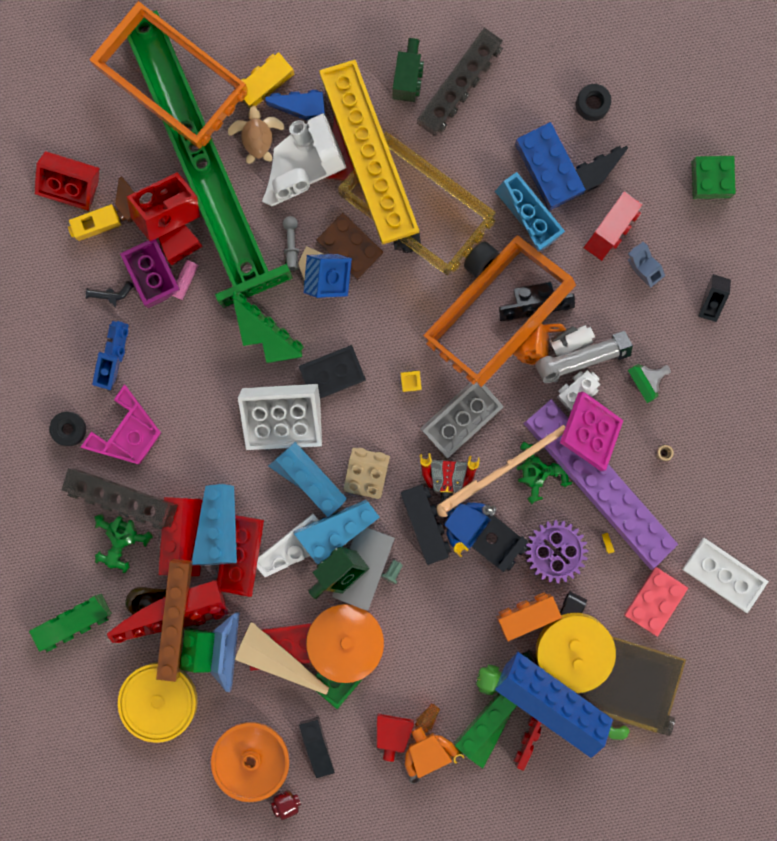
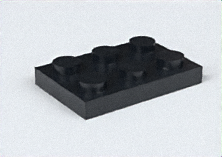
M352 345L299 366L306 385L318 384L320 399L366 381Z

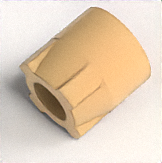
M663 445L657 448L656 457L658 459L667 461L673 457L674 452L670 446ZM662 450H666L667 455L665 457L661 456Z

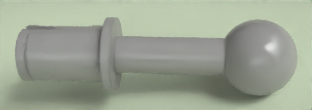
M288 216L283 220V227L287 230L288 249L284 250V254H286V264L290 271L299 269L297 255L299 249L295 248L294 233L298 226V221L293 216Z

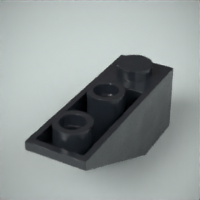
M621 146L615 147L610 150V154L606 156L601 154L593 159L594 162L589 164L584 162L576 167V172L586 189L583 194L601 186L627 151V146L623 148Z

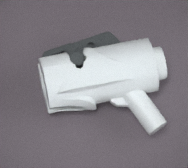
M584 325L575 328L571 326L566 331L552 337L550 342L558 357L591 346L590 344L593 343L592 339L595 336L591 327L587 328Z

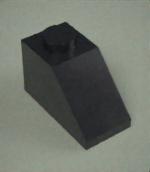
M712 274L698 317L717 322L730 294L731 279Z

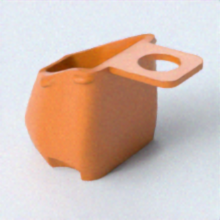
M541 323L513 355L522 363L535 365L541 358L549 356V333L566 331V328L563 324L543 325Z

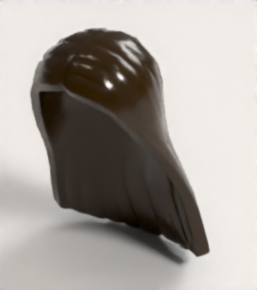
M141 586L132 589L125 600L127 610L133 615L152 603L165 598L166 589Z

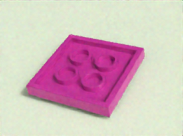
M584 391L578 392L560 443L598 470L606 471L624 420Z

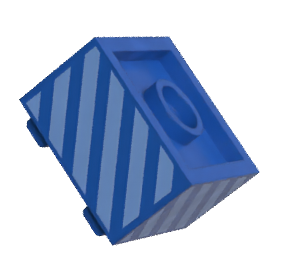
M339 254L307 255L303 293L316 298L348 296L352 258Z

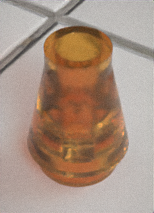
M431 703L416 718L414 725L418 728L422 727L425 733H428L429 730L432 731L441 709Z

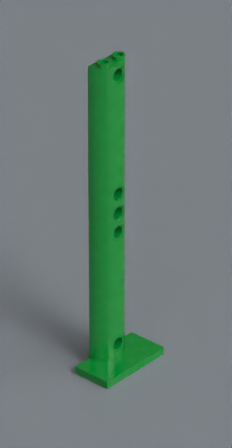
M156 10V11H152V12L155 13L157 16H159L157 10ZM143 18L127 38L153 100L185 127L192 128V132L197 135L206 123L170 39L165 33ZM149 27L146 32H141L142 28ZM163 121L190 187L197 195L198 206L233 286L215 294L222 308L234 304L233 291L242 293L247 299L293 279L287 264L268 271L212 137L205 146L202 145L197 151H191L194 145ZM201 162H207L206 167L202 169L198 168V165ZM245 265L252 266L248 273L242 272V268Z

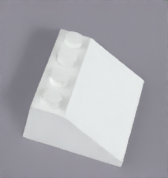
M318 384L242 388L238 396L246 450L289 448L294 442L300 447L322 446Z

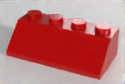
M164 497L158 575L168 576L169 564L173 559L192 561L203 499ZM192 565L191 576H200L201 565Z

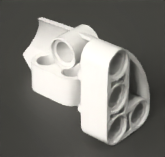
M324 113L309 119L306 124L302 120L293 122L289 128L291 134L274 148L271 175L262 200L263 203L270 206L279 204L307 191L310 184L346 169L342 153Z

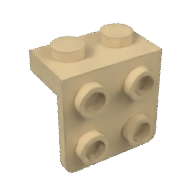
M353 448L349 459L344 491L376 499L381 498L390 456L381 452L367 451L363 448Z

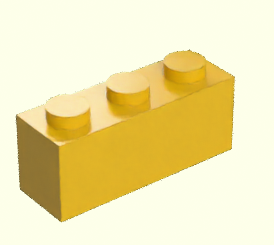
M279 52L276 55H270L266 59V63L261 67L257 66L254 68L248 78L241 79L248 89L247 96L243 102L249 109L252 106L256 107L266 99L265 97H268L295 75L293 68Z

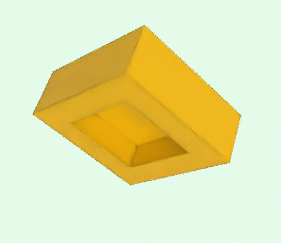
M420 371L400 373L402 392L422 390Z

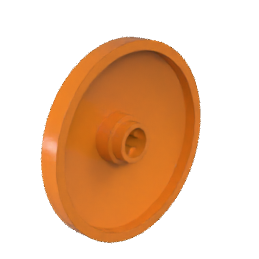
M343 604L324 610L314 619L307 633L306 649L309 660L318 673L335 682L350 683L365 678L377 667L383 654L384 638L380 625L368 611L353 605Z
M257 722L240 723L229 728L216 742L211 756V770L219 788L231 798L242 802L261 801L276 793L287 777L290 764L288 748L282 737L271 727Z

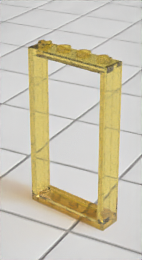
M386 131L384 137L388 148L484 218L483 222L448 264L411 236L399 239L448 276L451 271L455 272L461 264L459 261L463 257L467 258L468 254L472 251V245L474 243L478 244L481 241L486 228L490 229L494 225L496 212ZM353 169L338 187L339 195L372 219L368 205L351 192L359 182Z

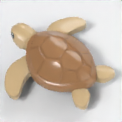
M252 106L248 113L250 120L248 122L237 120L228 128V134L232 136L242 131V144L249 153L246 157L248 164L253 163L255 158L260 159L262 157L265 161L271 162L272 155L268 152L272 143L270 128L284 130V124L275 117H268L263 121L260 120L258 108Z

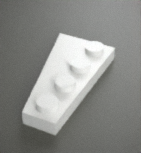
M313 513L258 557L257 568L264 577L310 556L293 531L319 521Z

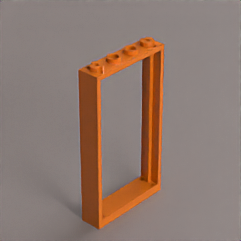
M139 1L89 59L97 70L198 149L210 141V136L214 131H218L221 128L222 121L226 116H230L234 112L235 105L239 101H243L247 96L248 89L243 81ZM143 18L147 19L235 88L197 135L105 64Z

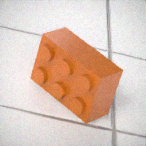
M543 592L534 596L535 600L531 602L524 600L516 604L517 608L512 610L506 608L499 611V615L496 618L507 641L513 640L561 619L562 616L553 596Z

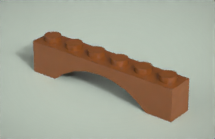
M173 559L169 564L156 680L176 682L180 675L183 624L193 561Z

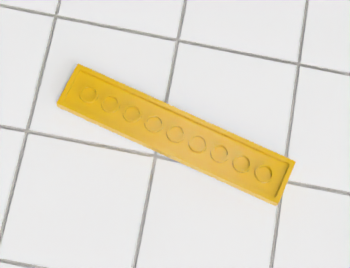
M356 60L319 70L322 83L382 245L419 233L418 225Z

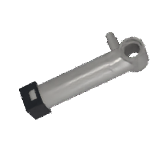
M622 331L613 334L612 339L555 358L551 356L543 357L536 362L535 366L544 383L558 382L561 375L616 357L618 360L630 357L633 345L626 332Z

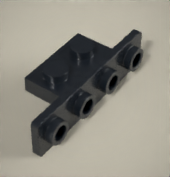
M548 282L514 289L516 304L499 307L500 321L531 317L554 292L552 283ZM573 293L568 294L552 312L575 308V295Z

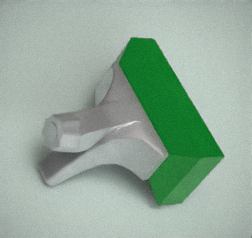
M637 364L630 368L628 372L645 401L649 403L658 397L660 380L664 375L671 373V370L667 365L661 369L652 370Z

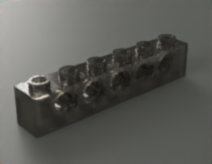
M484 27L418 117L417 124L435 137L438 133L442 134L448 125L446 122L449 117L453 119L459 110L457 107L460 102L464 103L469 97L468 91L471 87L475 88L481 80L479 76L482 72L486 73L492 65L490 61L493 57L497 58L502 52L503 40ZM480 50H486L488 52V55L481 56L478 52ZM469 65H475L477 67V70L471 72L468 70L467 67ZM463 80L466 82V86L459 87L456 82ZM452 95L455 97V101L448 102L445 97ZM441 110L444 116L438 118L434 115V112Z
M68 468L61 489L68 492L67 496L75 499L79 497L84 498L85 503L95 505V503L101 504L102 509L112 511V509L117 510L118 514L124 517L134 516L135 521L141 523L148 521L152 523V527L161 530L164 527L172 526L178 507L177 504L74 468ZM85 483L87 484L86 491H84L83 489ZM103 489L104 495L101 498L100 491ZM118 495H120L121 501L119 504L117 503ZM135 501H137L138 508L136 510L134 509ZM152 507L155 509L154 516L151 515Z

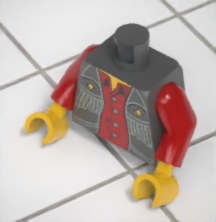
M428 453L429 457L427 459H423L422 454L419 456L422 477L427 486L433 489L434 492H441V502L473 481L480 462L479 457L477 462H472L471 456L468 457V462L432 460L430 453Z

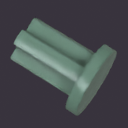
M393 560L386 574L382 573L381 577L396 585L397 581L395 579L403 565Z

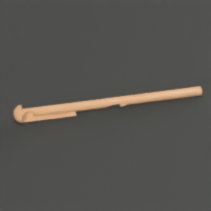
M562 425L515 458L506 461L508 464L495 470L479 482L474 480L439 503L436 508L438 515L447 517L446 512L563 435L565 426Z

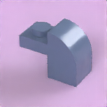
M644 242L634 247L628 253L630 257L628 262L632 269L650 288L665 277L662 265L652 257L648 245Z

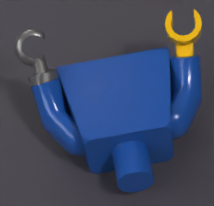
M468 502L465 505L460 503L456 509L452 508L446 512L448 515V520L445 522L447 527L446 535L456 554L462 557V550L468 551L491 521L486 515L490 514V516H493L496 513L495 506Z

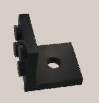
M486 515L491 521L472 545V548L501 571H510L516 563L514 561L518 554L522 555L527 550L528 546L526 544L528 540L523 536H519L494 515ZM489 533H495L497 536V541L494 544H489L486 541V536Z

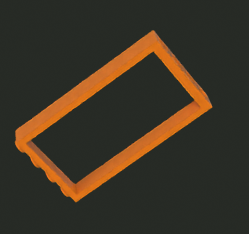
M517 235L423 335L428 341L426 345L432 351L437 349L440 352L439 356L445 362L450 360L453 363L452 367L458 373L464 372L467 375L465 378L471 384L477 383L482 387L571 292L576 283L572 276ZM521 252L562 284L485 367L476 374L442 346L438 340Z

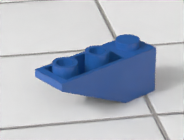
M310 90L308 93L300 94V92H290L289 95L273 93L270 94V97H265L267 106L306 121L322 113L325 115L323 92H319V90Z

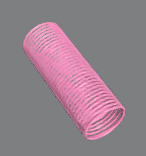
M186 260L176 280L180 290L172 296L183 300L199 265Z

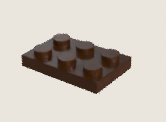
M344 213L316 239L329 254H339L352 258L350 274L357 280L384 254V251Z

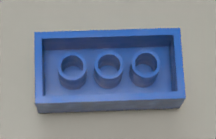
M551 122L516 139L515 146L549 211L583 195L586 189Z

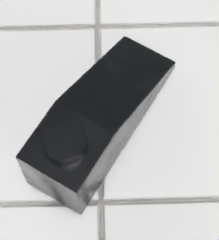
M319 716L301 721L299 727L316 778L335 773Z

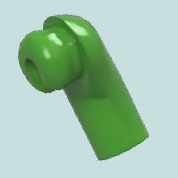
M611 726L608 736L614 740H624L628 737L630 730L627 726L613 728Z

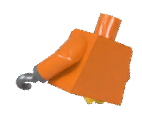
M422 727L416 728L411 731L416 742L409 745L405 756V768L409 776V782L416 784L420 781V777L451 763L452 759L454 763H458L456 757L462 756L464 758V755L451 741L443 736H436L434 733L426 736Z

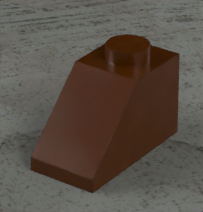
M121 176L118 179L115 206L119 209L116 213L122 221L126 219L131 223L133 220L130 216L126 196L135 192Z

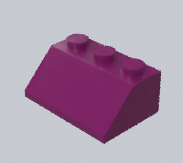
M156 239L145 241L120 253L145 307H153L167 300L180 290Z

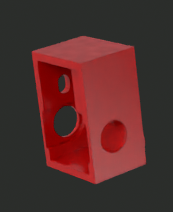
M178 172L126 196L132 220L149 241L200 217L197 195ZM152 193L150 201L145 204L139 202L142 195Z

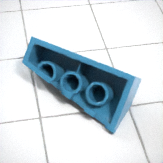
M517 172L504 180L495 190V193L527 230L538 252L543 251L554 243L565 232Z
M296 442L268 465V467L303 490L327 517L341 507L347 499Z

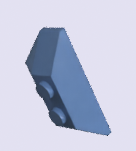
M235 612L212 631V633H215L210 673L226 692L232 690L240 612Z

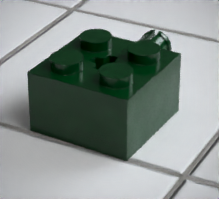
M408 38L407 52L398 51L392 99L415 102V98L420 96L421 80H418V78L423 76L424 61H421V54H418L419 39Z
M344 547L334 549L330 554L331 556L321 561L317 565V569L312 572L318 582L308 589L309 594L314 599H317L325 590L343 594L370 569L357 551Z

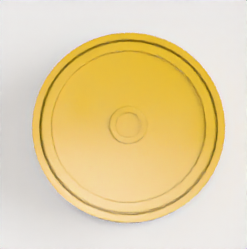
M583 613L563 614L561 619L547 624L538 637L536 644L538 666L576 693L593 690L608 678L614 667L616 649L613 638L605 626L590 615Z
M158 662L144 665L131 673L121 686L118 695V712L126 729L135 737L153 743L166 742L183 733L192 722L198 703L196 688L191 678L183 670H180V675L176 682L156 680Z

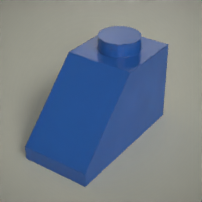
M102 352L98 353L92 385L107 390L112 389L117 379L120 365L118 357Z

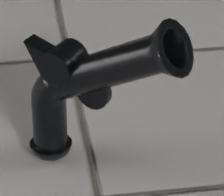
M126 281V284L119 293H114V290L111 288L107 289L106 292L87 288L86 299H107L116 308L117 301L124 299L134 285L132 282Z

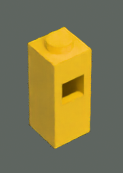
M111 204L70 219L68 230L71 237L81 241L122 225L116 213V208Z

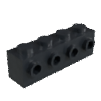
M421 484L400 492L427 565L449 558V553L452 550L449 542H445L442 535L445 534L442 523L438 524L435 516H438L435 505L431 506L429 498L432 496L428 486L424 487Z

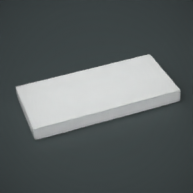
M705 538L701 540L682 569L745 613L749 612L769 582Z

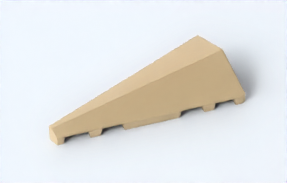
M250 623L235 660L327 694L328 686L273 641L270 636L259 629L256 624Z

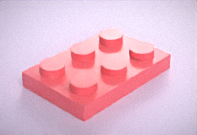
M655 567L624 616L658 637L685 595L688 587Z

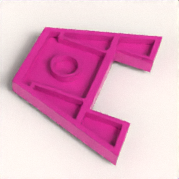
M124 384L114 398V401L129 410L127 415L108 442L91 432L80 448L140 465L161 435V431Z

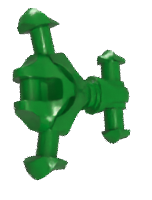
M522 442L520 450H527L534 444ZM534 454L525 459L523 464L516 467V471L522 470L523 478H519L518 482L531 487V496L527 498L530 504L543 500V497H539V487L542 488L548 476L557 477L560 475V485L564 488L572 485V482H569L568 474L559 464L551 463L547 466Z
M98 514L94 517V529L101 527L106 530L105 534L110 538L112 546L108 549L107 556L103 555L100 551L95 554V563H105L108 568L123 570L122 573L125 574L130 565L129 562L120 561L123 555L122 548L135 544V541L143 542V546L147 547L153 535L149 531L144 535L137 534L133 520H129L127 523L123 521L122 516H118L114 522L109 524L104 520L102 514Z

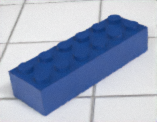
M517 652L505 664L495 688L497 692L590 758L605 747L613 722L612 718L521 653Z

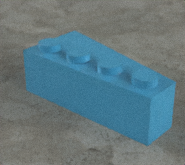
M226 484L205 486L192 565L206 566L237 563L234 486Z
M364 500L340 512L331 514L329 517L317 522L315 521L301 529L299 528L293 531V533L318 565L329 557L334 549L342 547L380 517L369 502Z

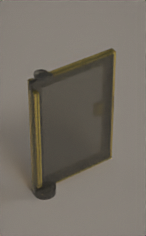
M612 636L616 649V659L612 672L595 689L577 694L612 719L670 736L674 728L675 717L669 715L686 659Z

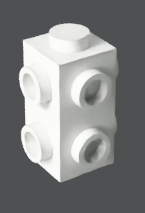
M587 370L583 373L580 371L572 378L574 382L570 386L566 383L558 390L560 394L557 398L569 411L573 408L578 392L584 391L593 397L599 391L597 389L600 386L599 378L594 372Z

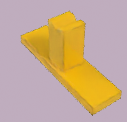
M602 534L606 552L608 554L614 553L609 534Z

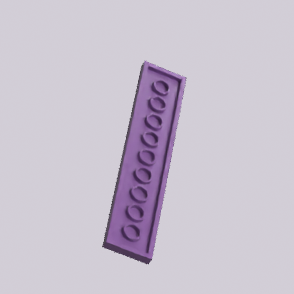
M551 399L523 424L540 441L562 425L566 427L569 418ZM562 435L546 445L544 448L650 570L654 569L678 545L609 464L606 471L598 470L560 443Z

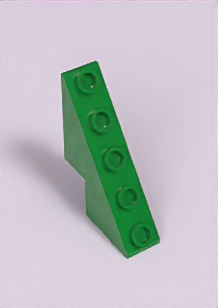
M233 291V302L243 346L262 343L266 363L303 357L302 349L304 346L300 341L293 340L284 328L280 329L271 317L264 316L256 305H251L247 302L246 297L242 293Z

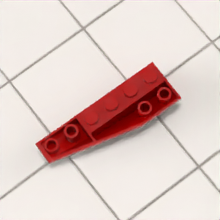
M215 580L189 588L183 627L203 625L208 620H219L224 615L229 614L220 586ZM165 598L152 603L125 619L109 631L107 637L112 643H122L128 639L162 632Z

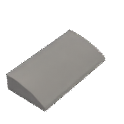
M469 383L426 422L420 430L448 459L504 406L485 385L480 387L477 383L474 385Z
M365 528L356 535L350 549L357 551L370 569L343 594L334 592L332 597L368 611L395 538L370 528Z

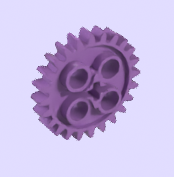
M554 520L553 526L547 521L546 528L539 525L540 531L533 530L535 537L529 536L528 538L532 542L526 544L530 547V550L525 551L526 554L530 555L526 561L533 563L529 568H536L535 575L542 573V580L548 576V582L550 583L553 578H555L556 583H559L560 578L567 582V576L574 579L573 572L580 574L578 567H585L581 561L588 559L583 556V553L588 552L587 549H583L587 542L580 541L584 535L577 536L576 534L579 529L576 528L572 531V524L565 527V521H562L560 526H558L557 520ZM557 532L560 534L561 540L555 544L551 541V536ZM544 539L554 548L560 547L559 552L569 560V564H566L558 555L553 556L554 551L543 542ZM568 546H573L575 549V553L571 557H568L565 553ZM540 547H546L548 550V554L543 558L538 555ZM555 560H560L562 563V567L558 571L552 568V563Z

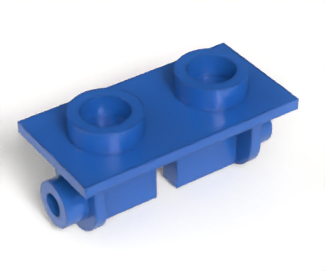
M112 321L109 324L107 338L113 339V342L106 341L104 353L116 356L122 362L125 354L129 324Z

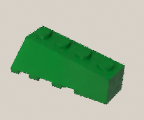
M99 594L76 605L73 609L56 616V618L35 627L29 633L39 652L45 650L47 653L57 648L56 643L60 641L66 643L74 639L73 634L79 631L83 634L91 630L90 625L96 622L100 625L108 621V616L112 613L103 595Z
M498 692L454 741L455 746L483 769L517 705Z

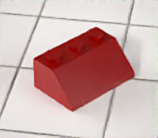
M45 151L36 163L35 195L89 211L98 186L100 168Z

